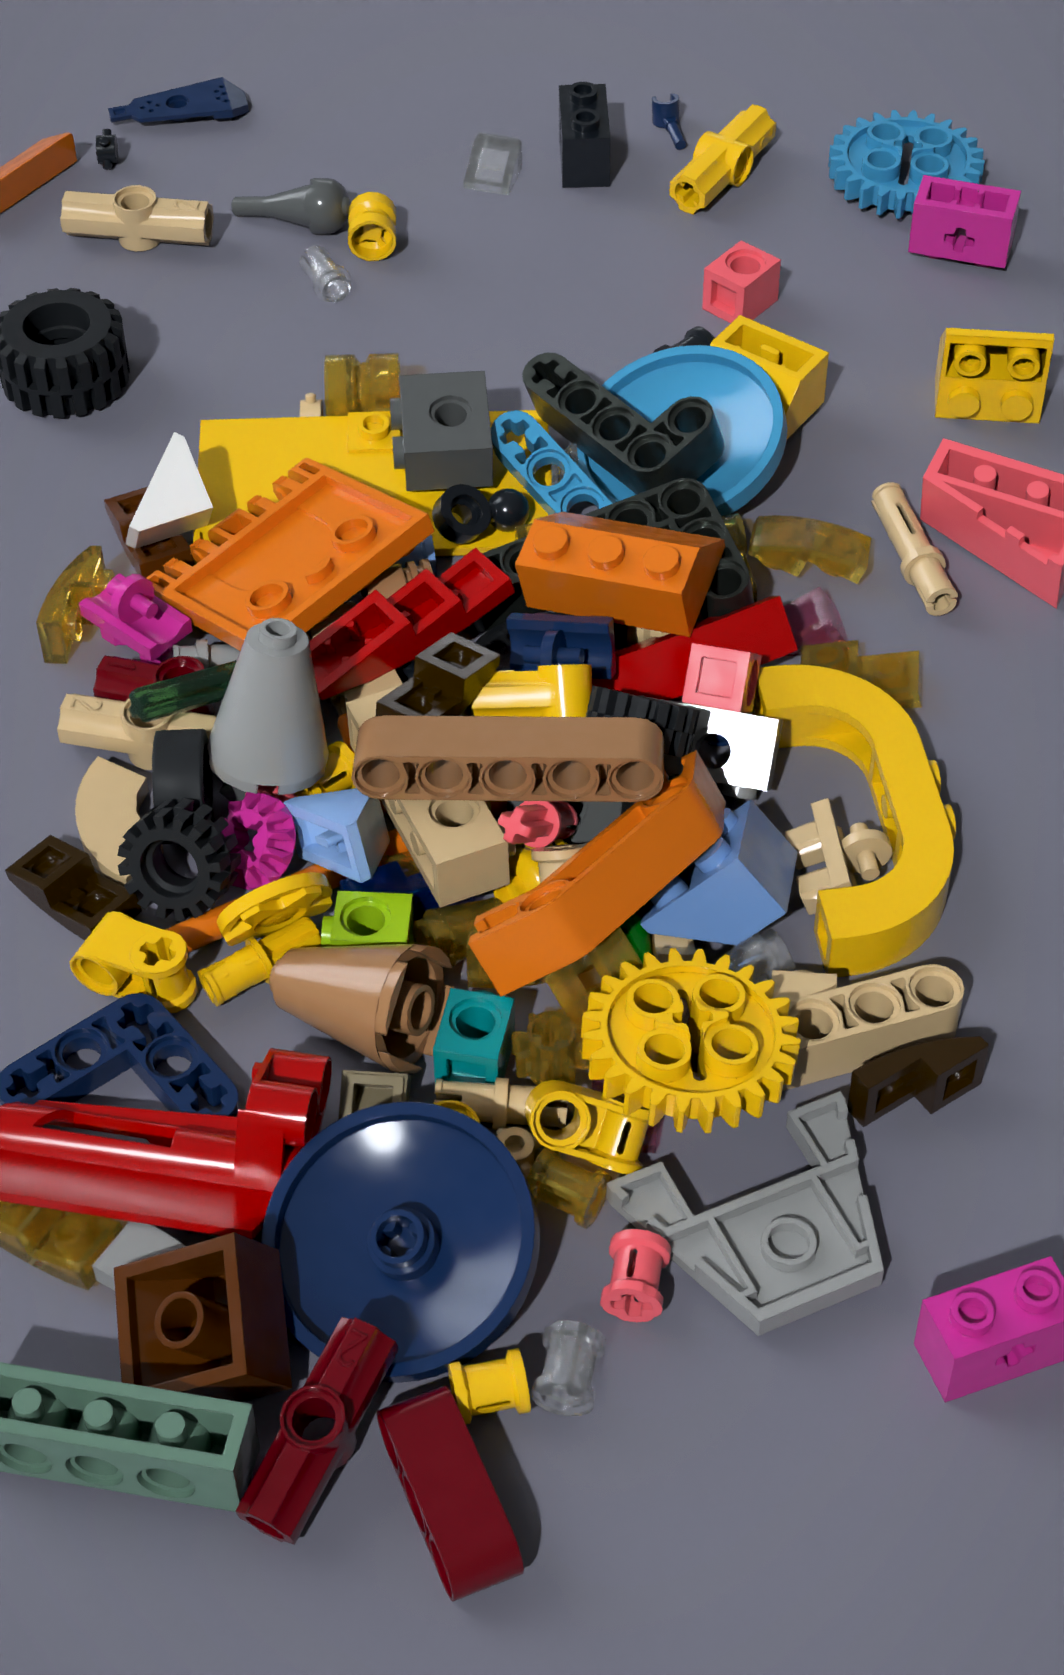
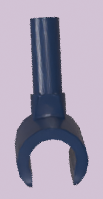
M671 93L669 102H660L656 96H653V125L665 128L669 132L677 150L685 148L686 142L679 128V96Z

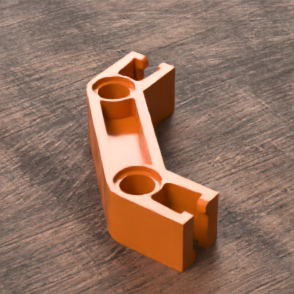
M697 750L681 757V763L684 767L678 777L668 780L669 776L664 770L663 787L656 796L646 801L634 803L537 887L476 916L474 926L478 932L470 936L468 945L500 997L570 965L587 955L721 837L724 829L726 801Z

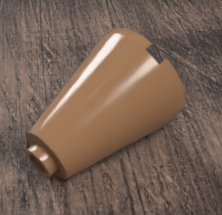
M426 944L295 947L288 950L282 958L276 961L269 979L274 1001L280 1009L383 1067L403 1074H415L421 1070V1067L414 1064L423 1054L433 1056V1047L451 988H454V986L444 984L442 967L452 969L449 958L440 948Z

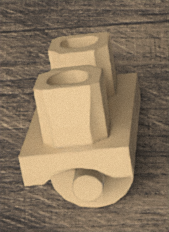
M828 798L811 803L815 821L785 831L786 839L798 852L795 865L797 870L826 862L827 867L796 876L799 894L809 915L816 913L818 890L857 886L854 873H861L864 880H874L880 875L879 868L883 867L892 856V847L888 836L879 830L868 829L865 823L853 824L849 829L850 834L845 837L842 828L836 825L832 806Z

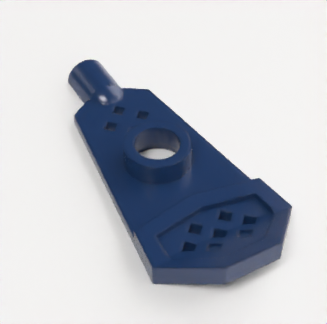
M220 77L134 98L129 105L108 108L111 123L131 119L144 123L164 120L178 122L204 116H213L214 119L233 118L248 113L249 107L245 92L225 78Z

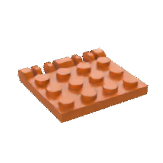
M304 458L288 470V478L282 475L272 483L273 492L279 502L275 503L265 497L262 498L261 495L254 496L246 502L249 513L238 508L208 531L210 541H205L204 538L201 539L200 537L189 545L191 554L197 562L196 565L191 566L173 557L163 565L165 573L156 570L146 578L153 583L154 595L189 617L193 625L241 651L248 630L254 625L270 618L289 620L306 633L316 624L325 621L335 609L358 591L368 587L377 576L400 558L409 555L419 543L435 531L427 513L312 459Z

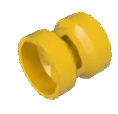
M366 192L358 195L349 206L348 246L351 252L360 259L366 261L385 259L393 253L396 247V207L390 198L378 192Z

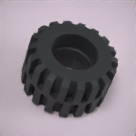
M58 288L47 289V292H34L26 295L24 300L14 301L8 305L9 310L0 313L1 384L7 399L15 401V406L20 410H32L33 415L40 417L53 415L54 418H65L66 415L75 414L76 417L86 415L89 410H99L107 406L106 401L115 400L121 394V388L127 386L130 368L122 317L119 310L114 308V304L110 300L100 299V294L92 291L84 293L77 288H69L67 290H59Z

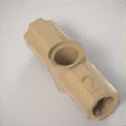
M127 186L118 190L115 194L65 191L61 201L60 221L62 232L72 236L118 239L120 245L130 251L150 250L160 242L209 246L213 236V206L208 201L157 198L155 192L146 186Z
M157 692L136 694L126 700V702L73 693L66 694L60 706L57 732L60 743L128 753L131 763L136 767L152 770L153 740L156 731L205 729L209 739L217 716L176 710L168 697Z

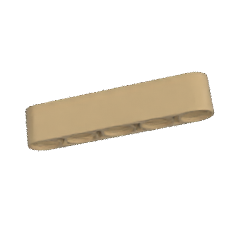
M930 964L790 1000L788 1016L798 1018L799 1025L796 1038L801 1039L793 1081L791 1085H783L782 1091L851 1073L853 1070L874 1059L912 1045L954 1038L965 990L962 979L955 971L946 966ZM691 1050L690 1063L693 1076L696 1080L700 1081L696 1070L698 1053H694Z

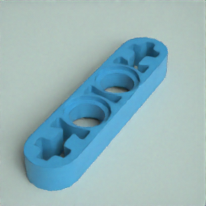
M519 410L507 411L499 415L493 422L491 438L495 455L548 515L569 512L574 504L583 501L593 503L598 509L613 504L531 415ZM513 432L517 436L525 435L526 446L532 453L527 460L525 451L517 442L511 441L507 443L506 434ZM544 465H557L565 472L562 480L552 486L541 485L534 479L536 471Z

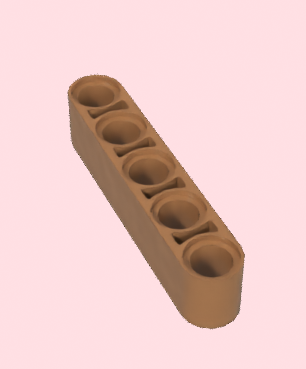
M383 715L372 717L364 721L360 726L351 778L354 786L362 794L381 800L640 802L656 796L663 787L664 736L657 724L648 719L636 717Z

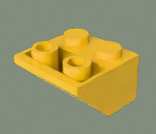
M739 315L711 342L710 346L732 350L751 359L770 376L776 385L787 419V439L824 403L829 352L742 315Z
M946 328L940 337L935 373V417L1039 424L1054 345V334Z

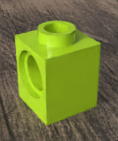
M337 891L334 916L324 915L322 920L321 947L414 944L413 894Z

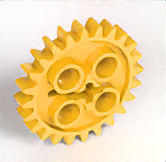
M670 948L668 962L660 963L651 953L646 952L644 953L641 970L624 961L620 963L619 979L604 975L601 980V991L590 992L588 1010L583 1012L581 1057L582 1059L590 1060L588 1073L590 1080L604 1079L603 1097L605 1099L614 1098L622 1094L625 1095L623 1113L626 1115L637 1111L643 1106L649 1109L648 1125L654 1127L664 1115L673 1117L675 1130L680 1133L685 1129L688 1119H697L703 1131L711 1133L714 1118L721 1116L734 1129L739 1126L741 1109L756 1118H760L763 1114L765 1100L778 1104L781 1100L783 1085H791L793 1081L801 1039L796 1038L799 1025L798 1018L788 1016L789 998H773L775 982L772 979L754 984L752 981L755 967L752 965L743 967L738 972L729 970L730 955L727 954L719 958L714 965L706 963L703 949L696 950L692 961H683L677 949ZM680 997L687 1001L690 1013L689 1027L687 1024L682 1023L684 1006ZM691 1050L694 1053H698L696 1070L700 1081L696 1080L693 1076L690 1063Z

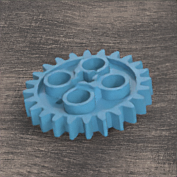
M892 110L890 118H884L881 114L874 112L872 122L859 117L856 119V127L844 125L843 134H835L834 143L830 145L829 178L835 179V190H845V200L859 198L858 208L863 209L870 205L877 206V215H881L887 209L894 210L895 217L900 219L905 211H911L913 214L914 201L923 175L980 184L985 160H983L984 150L977 148L978 139L976 137L966 138L967 129L965 127L952 130L953 120L951 119L937 123L933 113L921 119L918 118L916 110H912L908 117H901L896 110ZM912 143L913 150L908 183L901 185L899 184L904 144Z

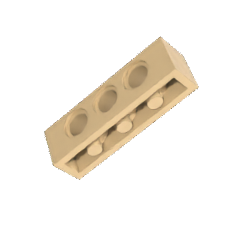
M397 687L346 702L350 746L354 753L360 726L364 721L376 716V702ZM381 800L440 908L510 884L509 857L515 856L516 848L515 844H510L503 839L505 828L499 825L493 817L490 801Z

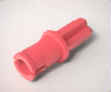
M524 801L519 806H516L514 811L502 812L499 816L498 824L505 828L503 839L510 844L524 843L527 846L539 848L548 846L557 839L563 840L573 835L575 831L566 827L569 825L576 826L578 824V817L573 806L565 801Z

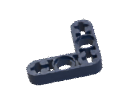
M143 993L129 994L117 999L9 1064L0 1072V1106L12 1102L35 1104L39 1100L75 1103L132 1068L169 1111L237 1117L238 1109H241L238 1090L230 1078L160 1001L151 995ZM132 1021H136L141 1026L148 1024L153 1041L147 1045L146 1037L136 1026L127 1027L126 1025ZM81 1049H91L101 1054L98 1061L87 1068L76 1069L66 1064L68 1057ZM179 1056L191 1062L189 1068L177 1076H165L156 1071L158 1064L169 1057ZM52 1068L55 1069L60 1082H56L54 1074L48 1075L47 1071ZM200 1086L201 1095L213 1107L221 1104L222 1110L213 1113L208 1108L199 1110L197 1095L194 1091ZM26 1087L31 1092L38 1091L39 1093L29 1098L24 1093L17 1094L16 1092Z

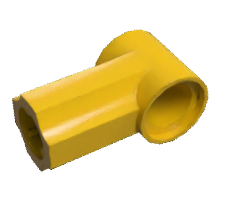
M591 664L538 666V671H495L471 702L474 716L586 717L592 691Z

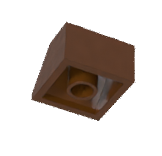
M233 1232L114 1267L121 1382L237 1402H244L293 1388L278 1249Z

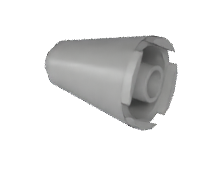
M282 618L264 620L248 630L207 743L210 769L224 783L244 792L257 794L258 785L278 786V795L293 794L313 786L324 776L329 751L309 639L302 629L291 621Z

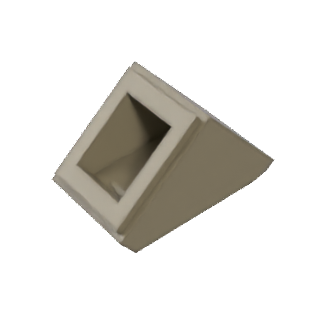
M342 1070L338 1120L364 1108L393 1102H409L412 1077L409 1074Z

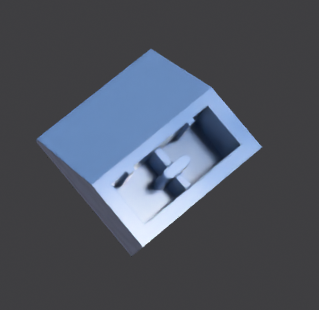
M751 799L733 812L730 808H725L724 829L721 837L646 903L640 925L650 934L738 946L787 913L798 852Z

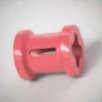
M626 1229L615 1233L610 1240L609 1255L614 1261L610 1284L602 1289L600 1305L605 1312L623 1321L649 1322L654 1317L662 1314L664 1297L658 1290L661 1270L670 1262L671 1246L665 1238L648 1230Z

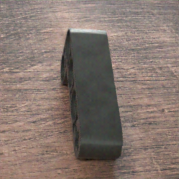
M550 352L539 354L532 358L524 367L522 373L523 382L539 417L635 494L682 478L697 480L723 454L725 448L724 440L713 408L707 400L701 397L690 396L678 400L650 423L562 355Z

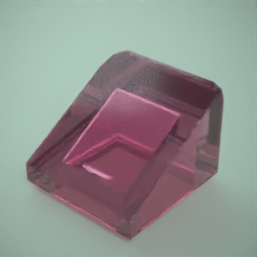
M821 587L784 606L798 648L797 651L787 654V657L837 651L850 646L839 612Z

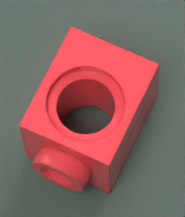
M742 240L704 268L702 309L729 323H732L739 315L754 320L778 301L781 259Z
M692 643L682 702L752 713L762 655Z

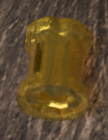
M545 1147L533 1163L527 1176V1181L532 1190L536 1205L541 1201L574 1216V1222L577 1225L588 1229L597 1219L607 1199L606 1184L612 1181V1176L601 1169L594 1173L562 1159L561 1152Z

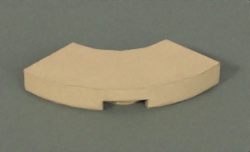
M98 756L88 768L78 788L75 805L76 823L84 852L89 854L95 869L102 876L124 886L132 879L131 874L119 875L118 865L126 858L117 856L118 849L126 840L123 836L128 829L140 820L139 808L149 792L148 783L145 776ZM161 845L162 854L164 853L163 845Z

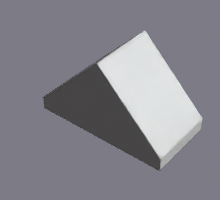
M176 432L173 433L129 525L125 544L134 549L207 526L213 506L184 436Z

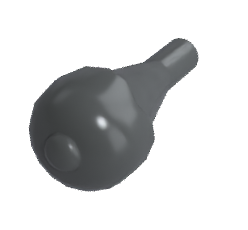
M313 178L310 180L309 185L270 196L235 197L231 202V210L235 216H269L309 227L312 234H329L343 228L348 219L351 201L344 186L335 179Z

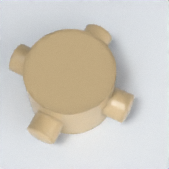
M307 393L305 400H300V417L323 416L322 399H316V394Z
M500 1127L496 1131V1137L511 1153L525 1177L533 1172L532 1166L535 1161V1149L542 1147V1145L530 1132L523 1128Z

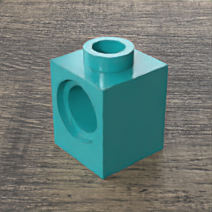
M450 989L433 1047L435 1084L436 1078L445 1081L495 1084L496 1077H505L515 1040L514 998L500 997L495 993L485 990Z

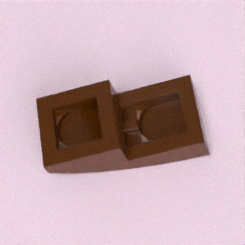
M148 487L104 500L105 508L114 530L137 574L146 578L156 570L165 573L163 565L173 557L191 566L195 565L190 546L181 534L137 549L125 544L129 525Z

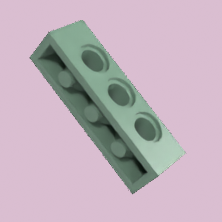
M0 1362V1472L236 1512L235 1510L250 1485L260 1449L252 1404Z

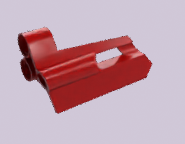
M270 1048L263 1062H255L252 1068V1082L245 1110L238 1109L237 1117L39 1100L35 1104L21 1102L3 1104L0 1106V1201L220 1236L235 1232L253 1240L263 1229L266 1210L281 1175L303 1146L321 1130L331 1084V1057ZM49 1124L147 1139L150 1144L44 1128L43 1126Z

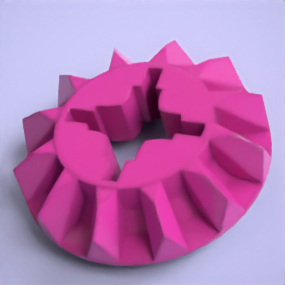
M247 792L243 800L228 802L229 815L225 820L229 825L222 830V834L226 837L235 833L239 844L229 853H241V864L234 870L239 874L232 886L254 890L278 880L284 874L294 853L296 830L291 812L279 798L265 793L255 794ZM248 829L257 830V834L252 839L255 848L253 852L244 849L250 841L247 833Z

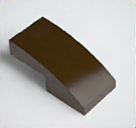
M450 632L415 656L414 676L376 702V716H459L479 694L499 666L500 654Z
M52 835L46 837L5 869L8 879L24 895L50 917L83 940L88 938L107 912H121L132 918L142 912L141 906L137 904L139 901L135 892L129 895L124 886L96 873L88 853Z
M981 1036L947 1038L912 1045L874 1059L852 1071L847 1104L848 1112L862 1127H865L915 1097L930 1114H933L982 1083L989 1044Z

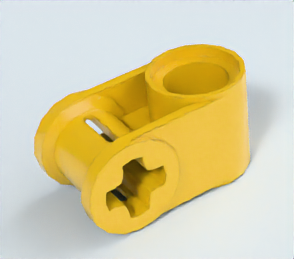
M107 912L69 961L70 969L74 976L88 989L100 995L117 998L136 993L151 995L160 1001L170 1013H177L187 1008L195 1000L198 993L196 978L185 965L188 959V948L182 936L174 931L160 929L134 920L132 917L121 912Z
M548 1080L538 1084L531 1090L525 1102L524 1113L533 1136L542 1146L550 1150L585 1159L602 1168L626 1175L643 1167L638 1158L649 1126V1109L642 1106L637 1111L626 1115L623 1113L624 1095L605 1099L602 1092L562 1080ZM566 1100L572 1103L575 1107L574 1117L566 1127L559 1130H550L540 1124V1114L550 1102Z

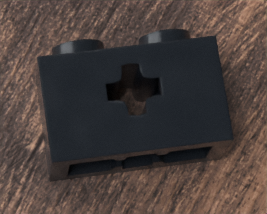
M577 82L572 85H559V144L562 188L610 187V128L606 84Z

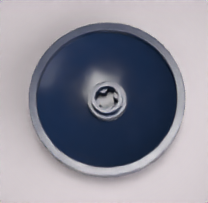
M393 1102L364 1108L349 1114L326 1127L303 1146L281 1175L272 1193L263 1223L261 1243L279 1250L286 1326L299 1342L319 1358L341 1317L348 1319L356 1317L376 1326L381 1332L396 1341L399 1350L382 1382L403 1383L420 1381L448 1372V1364L459 1361L463 1365L486 1350L501 1336L519 1312L531 1288L539 1257L540 1227L536 1202L522 1169L504 1144L492 1132L467 1115L450 1108L422 1102Z

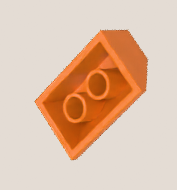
M559 512L534 519L515 562V567L527 607L574 616H609L617 624L690 637L725 549L724 539L569 512Z

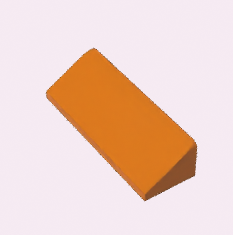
M66 132L44 138L0 167V214L77 161L72 133Z

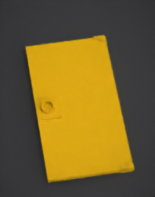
M519 410L531 415L549 434L548 424L539 417L536 410ZM390 411L348 412V416L200 420L198 471L212 503L213 510L208 525L194 530L193 542L200 537L201 539L204 538L205 541H210L208 531L238 508L249 513L246 502L256 495H261L262 498L265 497L275 503L279 502L273 492L272 483L282 475L288 478V470L304 458L312 459L427 513L435 531L431 534L435 556H465L475 547L481 553L526 537L534 519L548 516V513L499 461L493 450V486L474 488L478 489L487 500L501 489L510 488L519 491L529 503L530 513L527 522L522 528L514 532H502L489 524L487 529L474 541L466 544H457L447 540L438 532L432 518L435 502L447 489L406 491L405 469L394 470L392 437L403 436L402 430L392 431ZM489 411L490 428L499 415L507 411ZM513 432L506 434L507 443L511 441L517 442L525 451L527 460L532 453L526 446L525 435L517 436ZM551 464L544 465L536 471L534 479L539 484L552 486ZM452 512L455 519L463 524L462 518Z

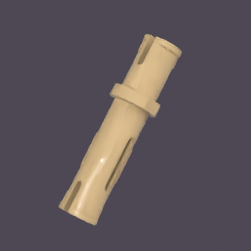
M895 482L881 484L873 491L871 503L902 561L900 569L904 579L908 584L915 586L928 614L933 616L947 614L956 606L958 593L944 570L946 567L944 556L937 547L930 544L901 486Z

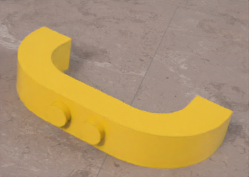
M791 664L760 667L752 710L753 715L783 720L779 748L816 746L836 751L852 760L862 770L867 779L883 832L888 836L892 847L891 858L894 868L880 879L859 886L818 890L814 934L825 973L837 974V977L853 976L876 971L897 963L913 953L930 937L943 915L954 857L953 840L956 836V821L952 806L950 804L943 805L940 797L941 778L936 760L927 759L918 730L908 713L889 694L872 683L855 675L821 666Z

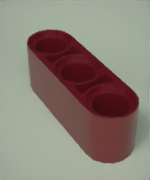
M444 1385L377 1410L378 1425L389 1458L450 1600H459L522 1575L524 1573V1566L515 1535L449 1388Z

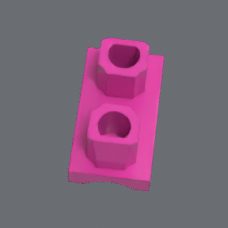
M119 573L112 578L100 594L95 597L85 598L78 603L80 615L100 628L102 638L114 646L127 645L139 653L140 661L159 665L165 660L173 658V645H178L177 642L193 631L191 619L154 595L153 583L140 574H131L125 577Z

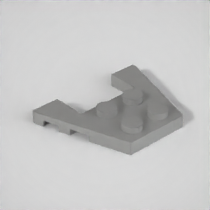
M841 1091L787 1112L786 1128L812 1169L698 1215L692 1214L662 1161L606 1184V1198L609 1204L636 1229L648 1230L665 1238L671 1246L670 1259L757 1336L882 1285L884 1267L868 1197L864 1195L858 1170L859 1157L855 1139H851L847 1121L848 1108L846 1099Z

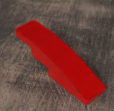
M475 547L440 576L436 577L426 568L387 599L377 590H374L309 641L319 698L324 700L370 682L415 659L417 654L450 632L457 634L515 593L511 579Z
M769 596L723 616L709 617L695 623L690 637L670 633L662 637H651L615 652L616 674L612 679L592 678V687L598 686L639 696L671 700L683 695L692 643L762 655L760 665L795 652L798 648L781 597Z

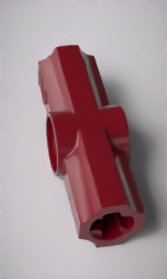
M341 1317L305 1385L293 1392L284 1402L280 1413L281 1428L235 1510L240 1519L265 1535L280 1542L284 1541L295 1545L334 1470L344 1465L354 1452L357 1442L356 1429L399 1350L395 1340L385 1335L376 1326L356 1317L353 1319ZM322 1417L335 1419L334 1427L327 1436L313 1441L302 1438L304 1429L315 1419Z

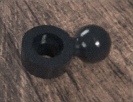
M458 484L448 488L437 499L433 506L432 518L436 529L444 538L457 544H466L474 541L487 529L489 524L502 532L519 530L527 522L530 508L525 496L517 490L510 488L501 489L487 500L478 489L470 485ZM452 512L462 518L463 524L455 519Z

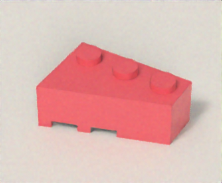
M943 438L923 476L920 520L1057 609L1064 594V474Z

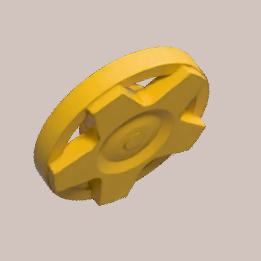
M310 872L288 876L258 887L232 902L218 916L217 925L222 937L229 946L244 942L250 937L255 939L266 937L302 917H312L325 913L333 904L331 899L333 892L327 877L322 873Z

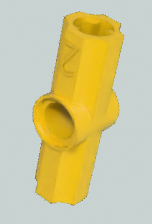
M752 104L747 110L741 111L719 133L712 131L703 133L695 147L693 159L670 181L669 196L676 201L680 210L694 215L699 209L705 208L728 184L739 187L745 182L751 171L754 158L775 137L776 122L770 118L767 109Z

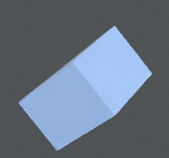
M357 788L293 797L283 802L291 812L296 830L295 847L299 858L359 883H363L373 877L390 843L379 799L370 798L362 794Z

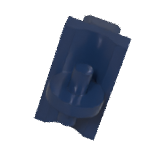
M511 613L507 617V630L511 642L510 670L538 671V666L591 664L592 678L612 679L616 674L613 618L609 616L589 617L549 613Z

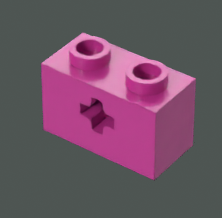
M923 175L914 201L908 252L922 254L933 259L945 258L973 263L980 267L992 266L1005 269L1014 240L1021 191Z
M1052 1256L922 1300L914 1345L945 1403L1064 1361V1277Z

